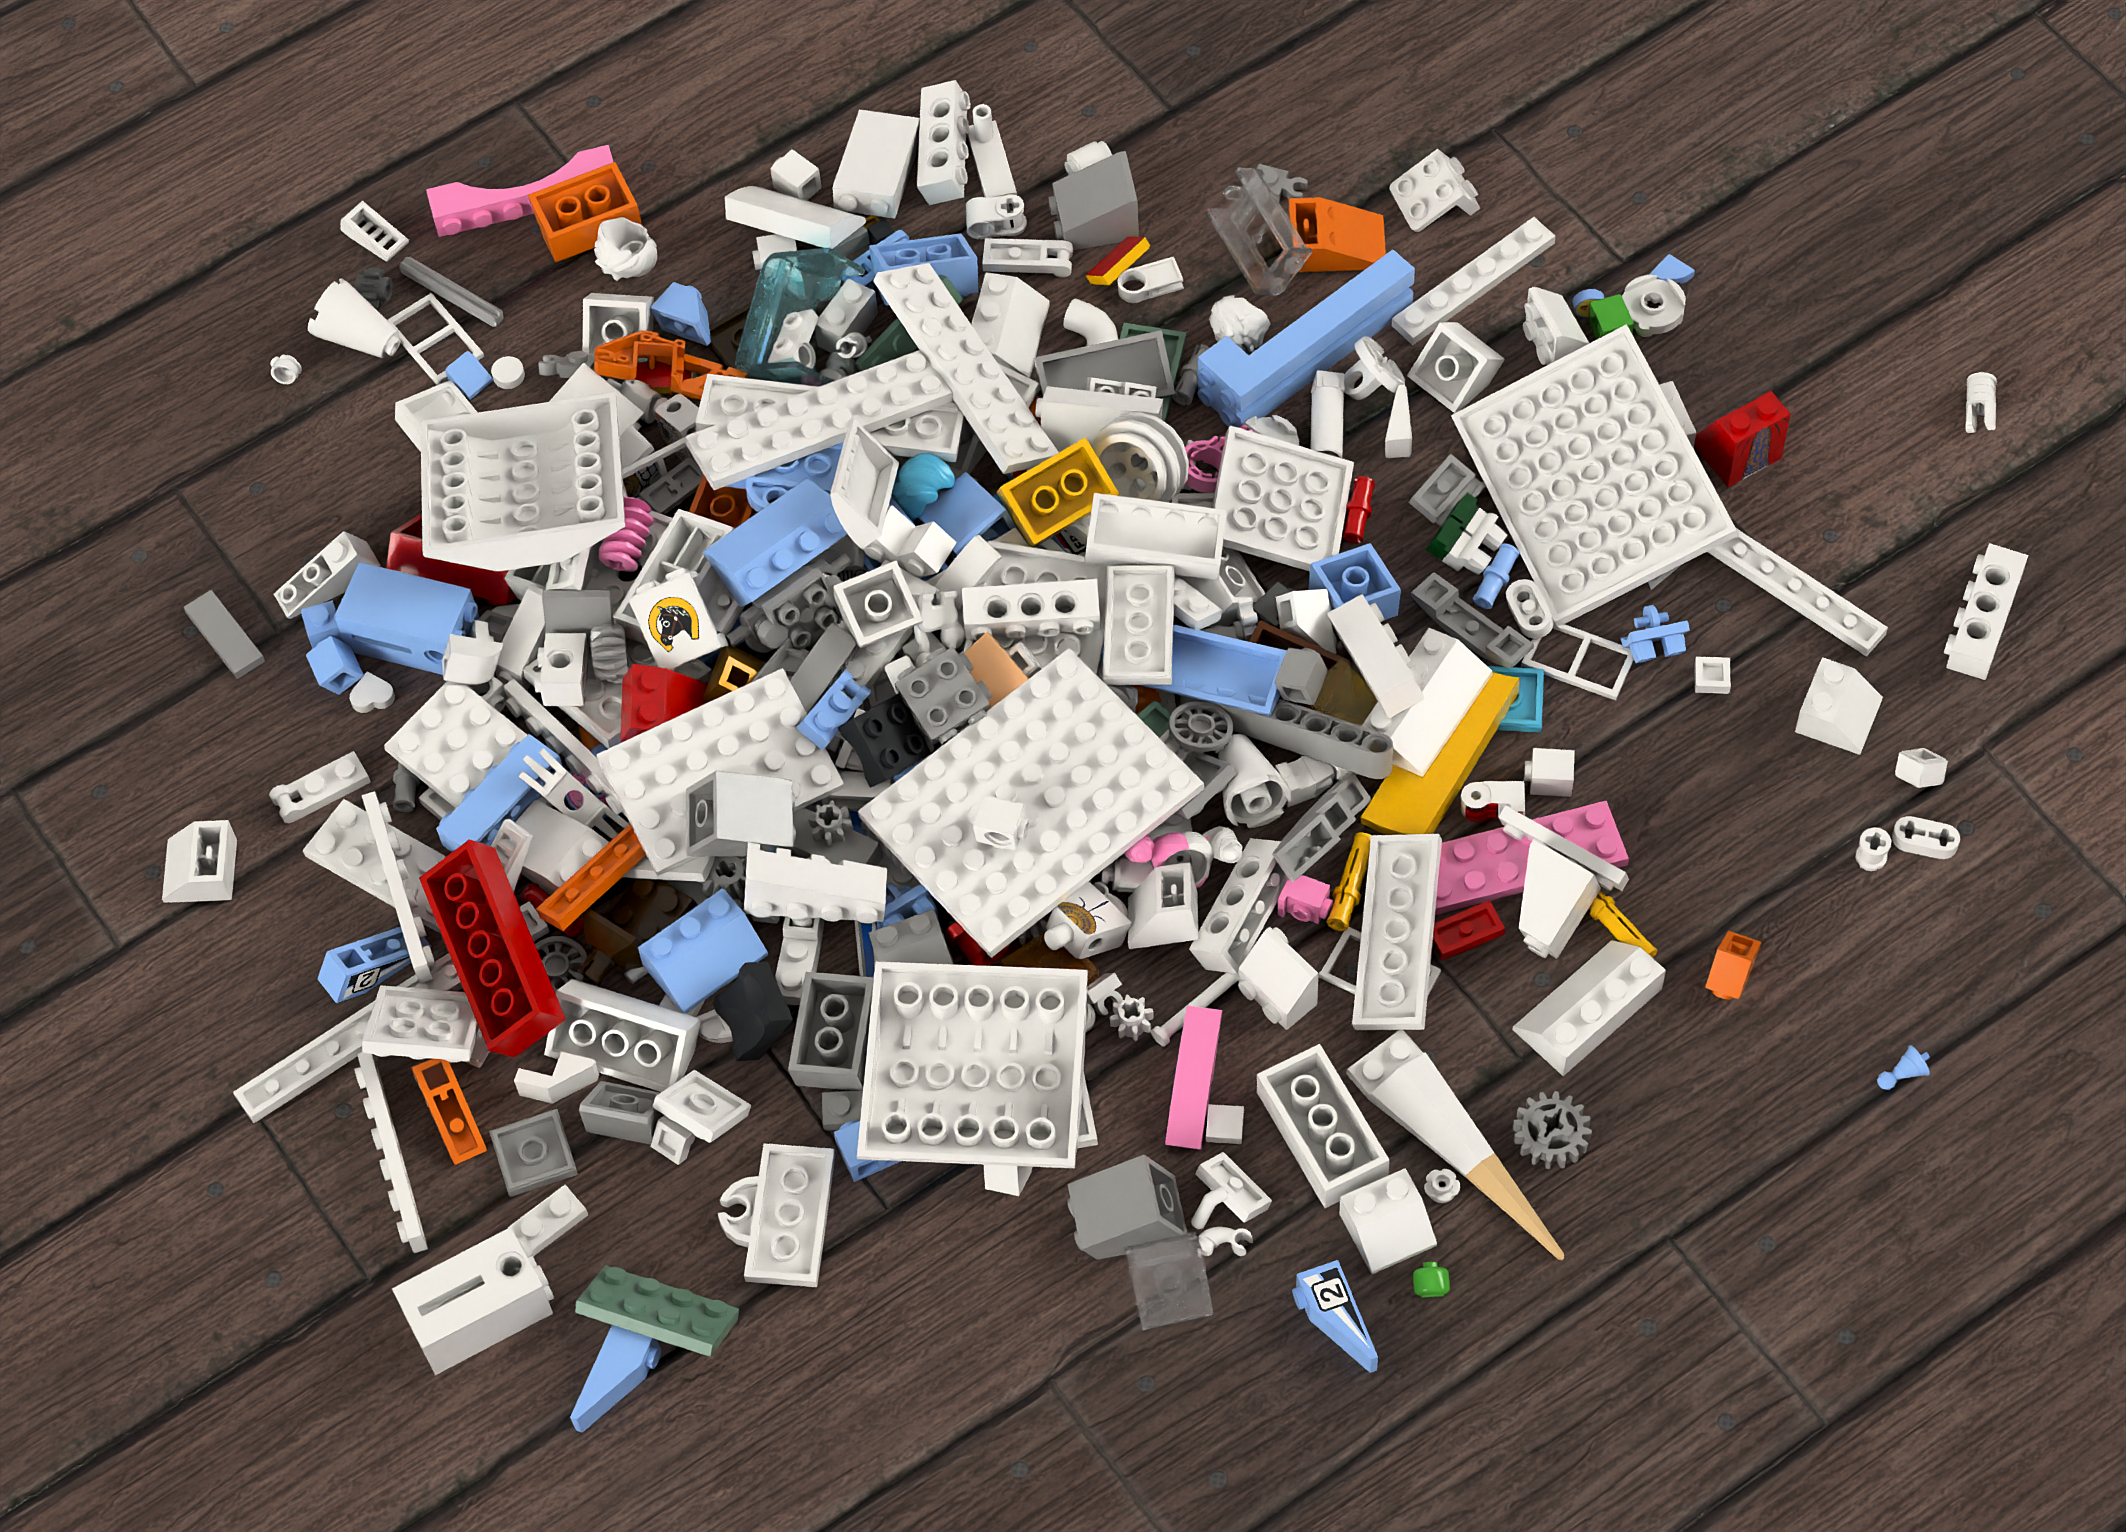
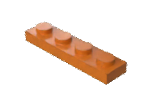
M631 824L623 829L536 908L540 919L564 931L646 856Z

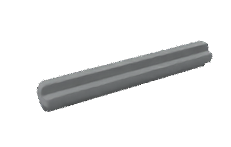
M405 257L403 262L400 263L399 267L402 274L492 327H497L503 321L504 316L501 309L412 257Z

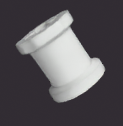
M1869 828L1860 836V846L1856 851L1855 858L1861 868L1867 871H1876L1883 868L1886 864L1887 853L1891 848V838L1886 831L1880 828Z

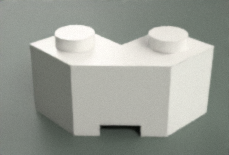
M891 505L888 506L882 535L866 546L864 552L867 556L880 563H883L885 559L889 562L897 561L900 568L918 578H922L939 572L957 542L934 521L914 526Z

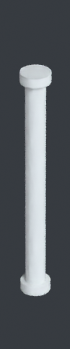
M1274 927L1273 930L1288 944L1285 934L1277 927ZM1226 972L1161 1027H1154L1151 1030V1034L1156 1042L1163 1047L1170 1043L1169 1038L1184 1025L1187 1006L1206 1008L1239 980V972L1238 974Z

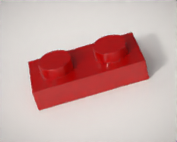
M1489 900L1434 923L1432 944L1443 961L1505 935V927Z

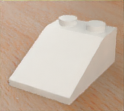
M536 799L515 822L533 835L520 873L533 883L538 884L550 896L609 843L590 827ZM510 837L509 842L516 846L517 842Z

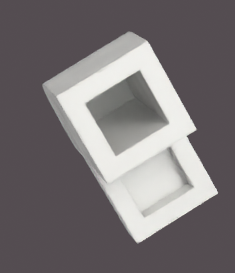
M474 620L470 637L449 635L442 659L443 680L463 684H482L493 678L503 643L494 642V637L489 636L488 622Z

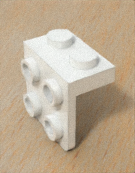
M1436 149L1390 185L1393 197L1410 228L1415 232L1422 231L1455 205L1459 206L1470 216L1480 209L1474 198L1478 193L1468 180H1464L1462 173L1465 170L1461 163L1455 157L1450 159L1439 149Z

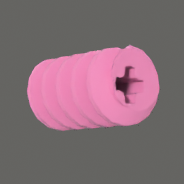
M624 497L625 527L603 539V543L599 547L598 559L601 563L612 569L635 572L638 568V564L635 561L640 560L642 557L639 549H643L646 545L643 538H647L650 534V530L647 527L652 526L654 520L648 514L651 512V507L646 502L633 497Z

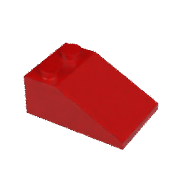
M633 664L622 680L620 742L631 739L708 703L702 699L707 683L667 668Z

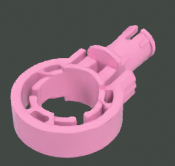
M1242 425L1239 428L1247 430L1248 426ZM1213 436L1208 441H1195L1185 447L1189 459L1188 479L1185 482L1187 486L1199 492L1215 493L1219 472H1216L1214 478H1212V474L1203 473L1194 466L1193 462L1203 460V463L1211 464L1219 471L1225 437L1222 436L1218 442L1219 437Z

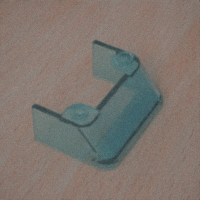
M830 247L771 254L764 261L735 359L736 368L747 373L749 376L767 381L816 387L834 382L816 372L815 365L811 369L798 361L768 363V360L787 314L813 309L816 312L819 301H827L837 294L840 290L843 276L864 275L865 268Z

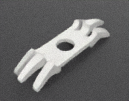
M544 748L538 753L556 770L554 775L528 755L523 758L526 764L546 784L542 787L523 771L519 777L563 814L591 829L596 826L612 839L618 833L602 818L604 814L623 828L629 825L627 821L575 779ZM572 790H577L583 795V804L576 810H570L564 804L565 795Z

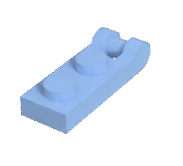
M846 669L796 728L822 751L839 732L837 727L846 723L872 692L865 685L861 687L852 679L853 675ZM844 689V690H845L849 695H851L853 698L850 699V698H849L846 694H844L841 690Z

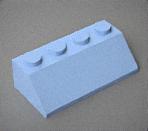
M806 478L702 552L738 605L742 607L759 598L847 535V532L835 513L830 494Z

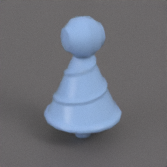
M1909 1045L1907 1051L1892 1072L1884 1071L1878 1075V1085L1881 1089L1890 1090L1895 1087L1896 1080L1923 1075L1929 1076L1930 1071L1925 1062L1930 1058L1929 1054L1925 1052L1920 1055L1915 1047Z

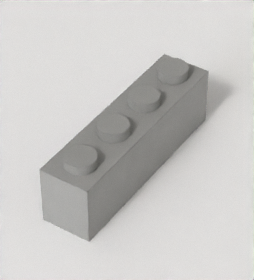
M806 808L793 812V826L796 829V838L793 848L789 849L791 850V856L807 859L810 858L811 854L825 856V859L829 860L831 864L836 865L842 860L878 866L882 860L883 854L880 843L854 830H846V841L834 842L830 847L823 838L815 841L812 834L814 828L810 827L808 818L816 817V813Z

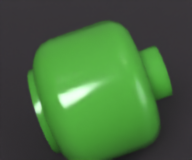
M1437 1262L1423 1263V1268L1416 1269L1413 1272L1414 1292L1416 1295L1421 1296V1298L1443 1297L1450 1291L1448 1270L1445 1267H1438Z

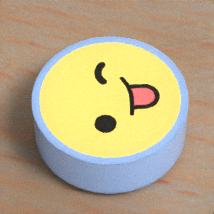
M1587 289L1576 294L1572 300L1575 314L1579 317L1587 318L1589 316L1590 302L1603 299L1604 294L1596 289Z

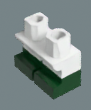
M1467 492L1455 504L1425 550L1456 571H1459L1464 566L1479 575L1491 561V557L1478 548L1481 542L1495 552L1507 534L1495 524L1499 516L1493 513L1487 514L1476 505L1478 500Z

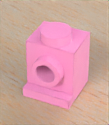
M1301 875L1294 882H1291L1288 878L1278 898V916L1284 917L1286 912H1288L1294 918L1303 922L1312 921L1319 924L1321 918L1326 920L1333 906V900L1330 899V885Z

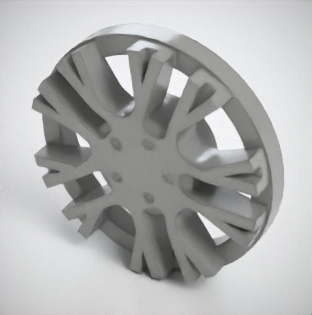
M1204 701L1187 702L1177 707L1170 716V738L1180 745L1179 748L1181 750L1185 749V752L1193 750L1194 755L1200 753L1201 756H1203L1204 752L1209 751L1218 753L1231 740L1233 732L1232 719L1223 708L1213 703ZM1194 709L1195 714L1192 715L1190 710ZM1203 709L1214 713L1212 716L1203 714ZM1179 715H1181V716L1184 717L1187 721L1179 720V719H1177V717H1178ZM1218 730H1227V732L1225 734L1219 732Z
M552 936L542 939L535 944L537 950H541L546 955L542 963L550 981H552L551 984L555 994L558 990L556 985L559 982L564 984L569 982L567 979L568 975L581 982L587 979L580 973L571 970L582 965L587 959L585 950L578 942L568 937ZM554 944L556 952L550 953L548 945ZM563 944L572 947L568 954L561 953ZM580 954L581 957L576 958V959H574V960H572V961L569 962V960L573 959L574 957H576V956H578V955Z

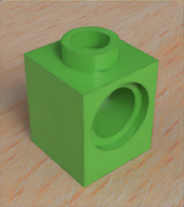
M1621 294L1590 302L1588 322L1596 340L1626 324L1633 335L1634 323Z

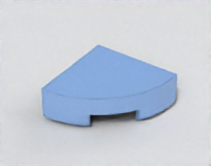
M1668 254L1650 275H1657V279L1666 282L1667 279H1670L1676 283L1680 282V284H1683L1694 277L1695 270Z

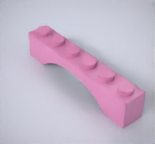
M609 145L580 151L555 173L520 187L484 189L454 182L426 189L438 236L454 235L462 231L486 227L490 224L515 220L534 214L528 194L612 163L613 159Z

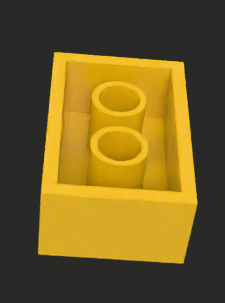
M1086 437L1004 484L997 491V495L1021 535L1032 548L1037 547L1091 515L1094 493L1120 495Z

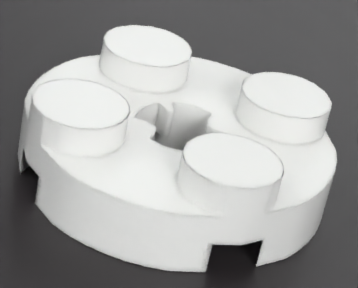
M1644 275L1635 278L1626 286L1622 298L1638 335L1650 337L1653 334H1662L1674 329L1683 321L1686 298L1681 287L1673 280L1667 279L1666 282L1657 279V275ZM1647 301H1652L1654 304L1660 303L1661 306L1649 308L1647 307Z

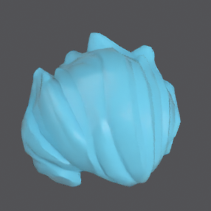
M920 453L897 469L891 496L901 509L904 510L905 514L909 516L910 520L915 521L916 518L923 515L927 504L933 503L938 499L937 492L945 488L951 489L954 486V473L942 459L930 453Z

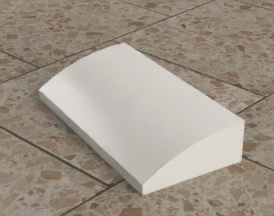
M757 186L743 187L725 196L727 220L830 250L866 223L865 217Z
M452 380L398 401L395 404V421L420 452V421L478 413Z
M853 419L849 422L830 497L841 525L851 539L861 549H864L882 535L899 462Z
M1094 493L1085 563L1105 566L1174 565L1175 575L1218 580L1227 510Z

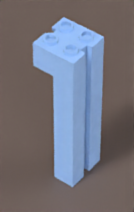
M1392 249L1250 355H1247L1228 336L1224 337L1197 357V394L1199 399L1207 407L1211 406L1216 410L1227 426L1239 428L1242 426V423L1251 417H1265L1311 383L1315 378L1317 370L1327 371L1354 351V344L1364 336L1371 338L1389 325L1394 316L1413 303V291L1409 287L1414 284L1415 268Z

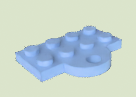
M844 442L725 487L746 489L748 503L757 513L768 506L771 499L781 497L806 478L830 494Z

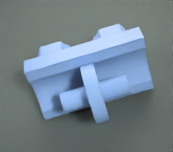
M1654 605L1645 606L1643 608V617L1634 618V625L1636 628L1645 626L1646 629L1630 632L1627 637H1622V647H1630L1635 663L1646 662L1656 658L1653 642L1656 641L1662 642L1665 657L1680 655L1686 651L1684 634L1690 631L1688 621L1660 626V623L1669 621L1668 613H1658Z
M891 882L886 884L887 896L884 922L876 921V930L932 909L935 910L938 918L937 908L933 902L932 895L922 884L913 889L908 884L899 889Z

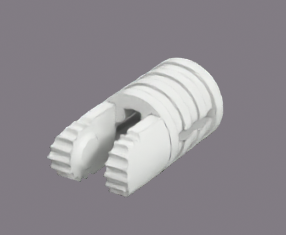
M1979 372L1967 378V433L1976 432L1977 415L1985 416L1984 422L1988 430H1995L1997 379L1992 374Z

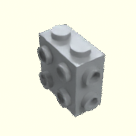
M953 647L946 651L944 648L934 651L926 658L928 661L926 664L918 669L915 666L907 668L897 676L899 681L895 683L896 691L900 694L903 702L932 746L938 742L944 745L958 734L957 730L967 724L973 725L980 719L988 716L986 712L990 709L988 700L992 698L991 693L982 680L976 683L970 674L973 666L964 652L957 654Z

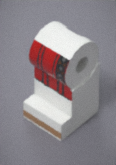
M1524 781L1473 782L1466 785L1462 790L1461 812L1470 821L1478 822L1486 818H1498L1505 805L1525 816Z

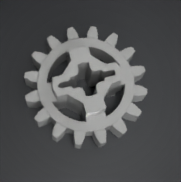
M1557 1091L1554 1092L1552 1099H1547L1544 1092H1540L1538 1102L1529 1097L1526 1100V1109L1518 1108L1516 1116L1518 1119L1514 1120L1513 1131L1517 1132L1514 1135V1144H1523L1520 1151L1522 1156L1529 1153L1533 1155L1531 1164L1536 1165L1541 1159L1545 1161L1546 1169H1550L1552 1162H1557L1562 1169L1565 1168L1567 1158L1576 1163L1579 1157L1578 1151L1586 1153L1588 1147L1586 1141L1591 1139L1592 1130L1588 1128L1591 1119L1590 1116H1582L1584 1110L1582 1104L1575 1107L1571 1105L1572 1096L1569 1095L1562 1101L1559 1100V1092ZM1568 1118L1572 1121L1574 1127L1569 1125ZM1530 1133L1536 1136V1142L1532 1139Z

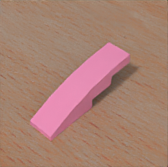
M1187 1006L1165 1145L1198 1150L1202 1148L1222 1010Z

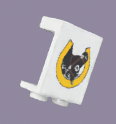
M684 568L665 575L667 581L656 586L654 581L635 588L637 595L628 598L657 667L673 670L728 646L724 633L717 634L694 579L699 577L697 571L686 573Z

